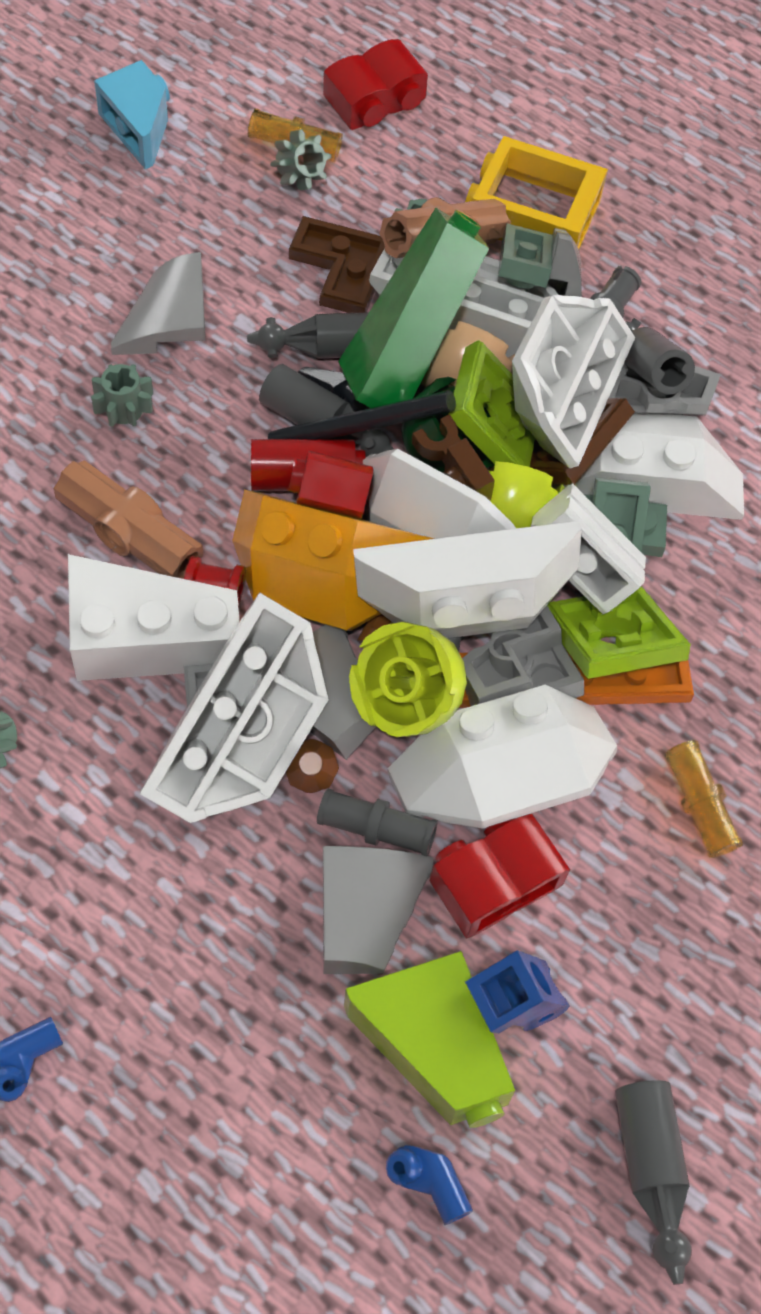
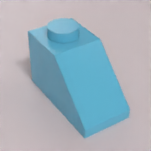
M140 60L94 80L98 114L144 169H148L154 165L168 122L167 101L170 100V94L164 79L158 74L154 75L146 64Z

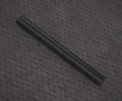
M447 390L270 431L268 439L327 440L453 412L456 407V400L452 391Z

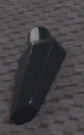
M304 367L298 370V373L349 402L355 411L364 410L367 407L356 400L344 373L314 367Z

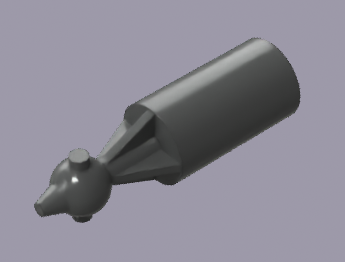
M369 312L315 314V316L286 330L276 324L275 318L270 317L266 319V324L259 331L247 334V342L260 346L268 353L269 358H276L278 356L277 352L284 345L315 356L316 359L341 358Z
M633 318L631 322L625 321L635 336V340L624 363L664 394H676L684 390L692 381L695 373V364L692 357L655 329L650 327L638 328L641 322Z
M279 364L272 369L266 377L259 394L261 404L296 425L355 412L349 402L284 364ZM377 429L327 439L355 440V444H360L361 450H365V457L394 449L387 434Z
M661 1080L628 1084L616 1089L615 1096L632 1193L659 1231L652 1247L656 1262L666 1269L673 1285H680L684 1282L685 1266L689 1263L692 1255L689 1239L678 1230L690 1184L671 1084Z

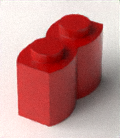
M391 39L371 47L363 55H352L342 58L326 68L323 73V95L350 130H355L362 126L372 127L377 125L388 113L394 114L417 107L426 98L428 73L401 40Z
M308 451L305 461L295 458L288 491L298 493L296 504L361 519L373 476V466Z
M532 813L489 826L484 831L485 838L470 844H466L464 840L456 841L441 850L435 857L437 863L433 865L429 881L466 939L481 933L509 917L514 912L527 907L563 886L570 868Z

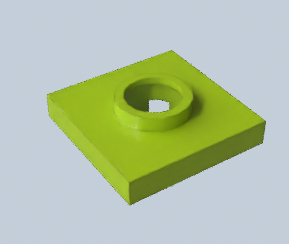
M478 340L465 347L454 390L456 407L449 414L456 425L494 464L495 461L530 467L535 437L524 427L520 416L515 411L513 375L486 345ZM484 407L489 412L491 417L487 418L484 411Z
M640 587L605 614H602L585 596L553 601L547 605L561 627L562 645L587 679L689 659L691 644L643 587ZM616 637L615 644L602 641L601 638Z

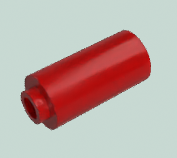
M251 439V491H288L295 458L305 461L308 451L363 464V460L366 458L365 450H355V440Z

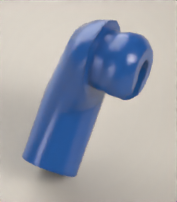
M51 1016L0 1042L1 1101L10 1102L18 1099L27 1087L35 1058L63 1045Z
M410 1145L399 1147L389 1155L386 1161V1172L389 1179L396 1185L431 1195L444 1225L451 1224L473 1212L453 1165L445 1155Z

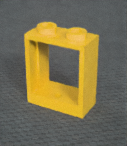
M503 136L495 153L488 152L486 154L480 172V179L482 180L480 184H471L465 202L486 199L499 200L506 205V213L511 221V225L551 235L554 228L566 230L575 241L578 249H580L600 204L608 169ZM503 175L574 197L575 199L566 219L494 196Z

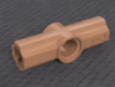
M434 197L426 201L421 208L394 211L391 217L383 218L379 235L383 239L385 252L397 259L405 257L435 208L449 216H452L454 211L458 210L473 219L481 226L478 234L486 244L496 243L499 238H503L506 224H511V221L506 213V205L496 199L450 204L441 198Z
M85 460L81 462L73 461L61 472L60 478L53 488L55 498L93 525L99 539L118 555L125 557L131 553L158 574L184 579L190 557L197 556L202 558L203 545L164 518L158 504L145 491L134 486L125 490Z

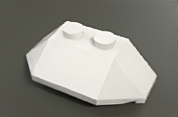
M385 249L373 268L369 279L370 284L379 295L403 260V258L396 259L385 252ZM485 256L449 329L455 330L458 321L488 331L509 346L505 355L510 357L516 354L543 299L551 295H558V293L549 284H547L546 288L535 285L533 288L525 289L508 283L506 278L498 276L500 261Z
M551 295L544 298L512 360L515 411L520 416L524 427L533 434L540 446L568 468L579 466L635 340V336L611 299L607 298L592 300L584 297Z
M634 413L575 484L583 494L593 495L595 477L646 482L651 486L649 502L667 505L668 513L742 520L744 517L743 473L697 416L666 413ZM552 484L551 487L556 490L561 484Z
M400 449L384 451L377 455L371 454L363 460V464L373 466V476L365 504L366 521L435 539L516 529L514 524L484 495Z
M579 521L353 549L358 596L393 623L409 622L431 627L447 638L528 628L579 569L581 525Z
M259 592L227 640L171 734L140 791V795L189 823L271 797L329 700L309 621Z
M542 685L457 710L447 722L428 734L420 735L388 767V775L406 813L422 818L427 816L444 823L486 828L589 796L602 777L609 761H612L615 756L617 744L594 706L550 686Z

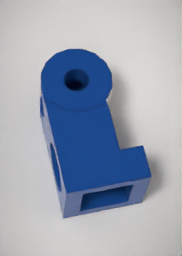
M518 950L465 981L491 1033L499 1034L513 1025L521 1026L524 1031L532 1030L559 1017L570 1007L566 998L560 993L553 982L547 962Z

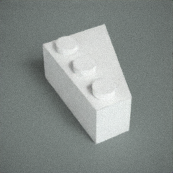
M68 554L70 653L77 681L183 674V666L214 664L227 640L239 624L237 590Z

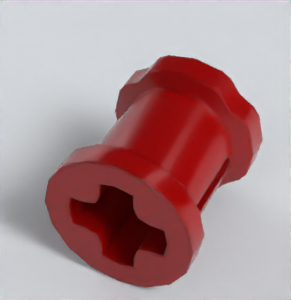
M191 556L186 567L184 579L237 590L239 609L244 591L246 567L237 564L234 569H228L202 563L200 557Z

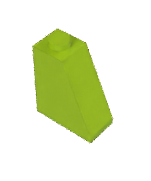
M462 951L346 988L344 1008L347 1017L450 1125L467 1120L469 1128H476L494 1122L505 1115L502 1107L509 1105L515 1093V1088L495 1036L490 1032L465 981L472 977Z

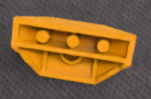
M244 489L232 541L240 564L246 567L245 579L253 601L260 592L300 617L351 631L381 615L379 611L358 596L353 549L435 538L299 505L296 502Z

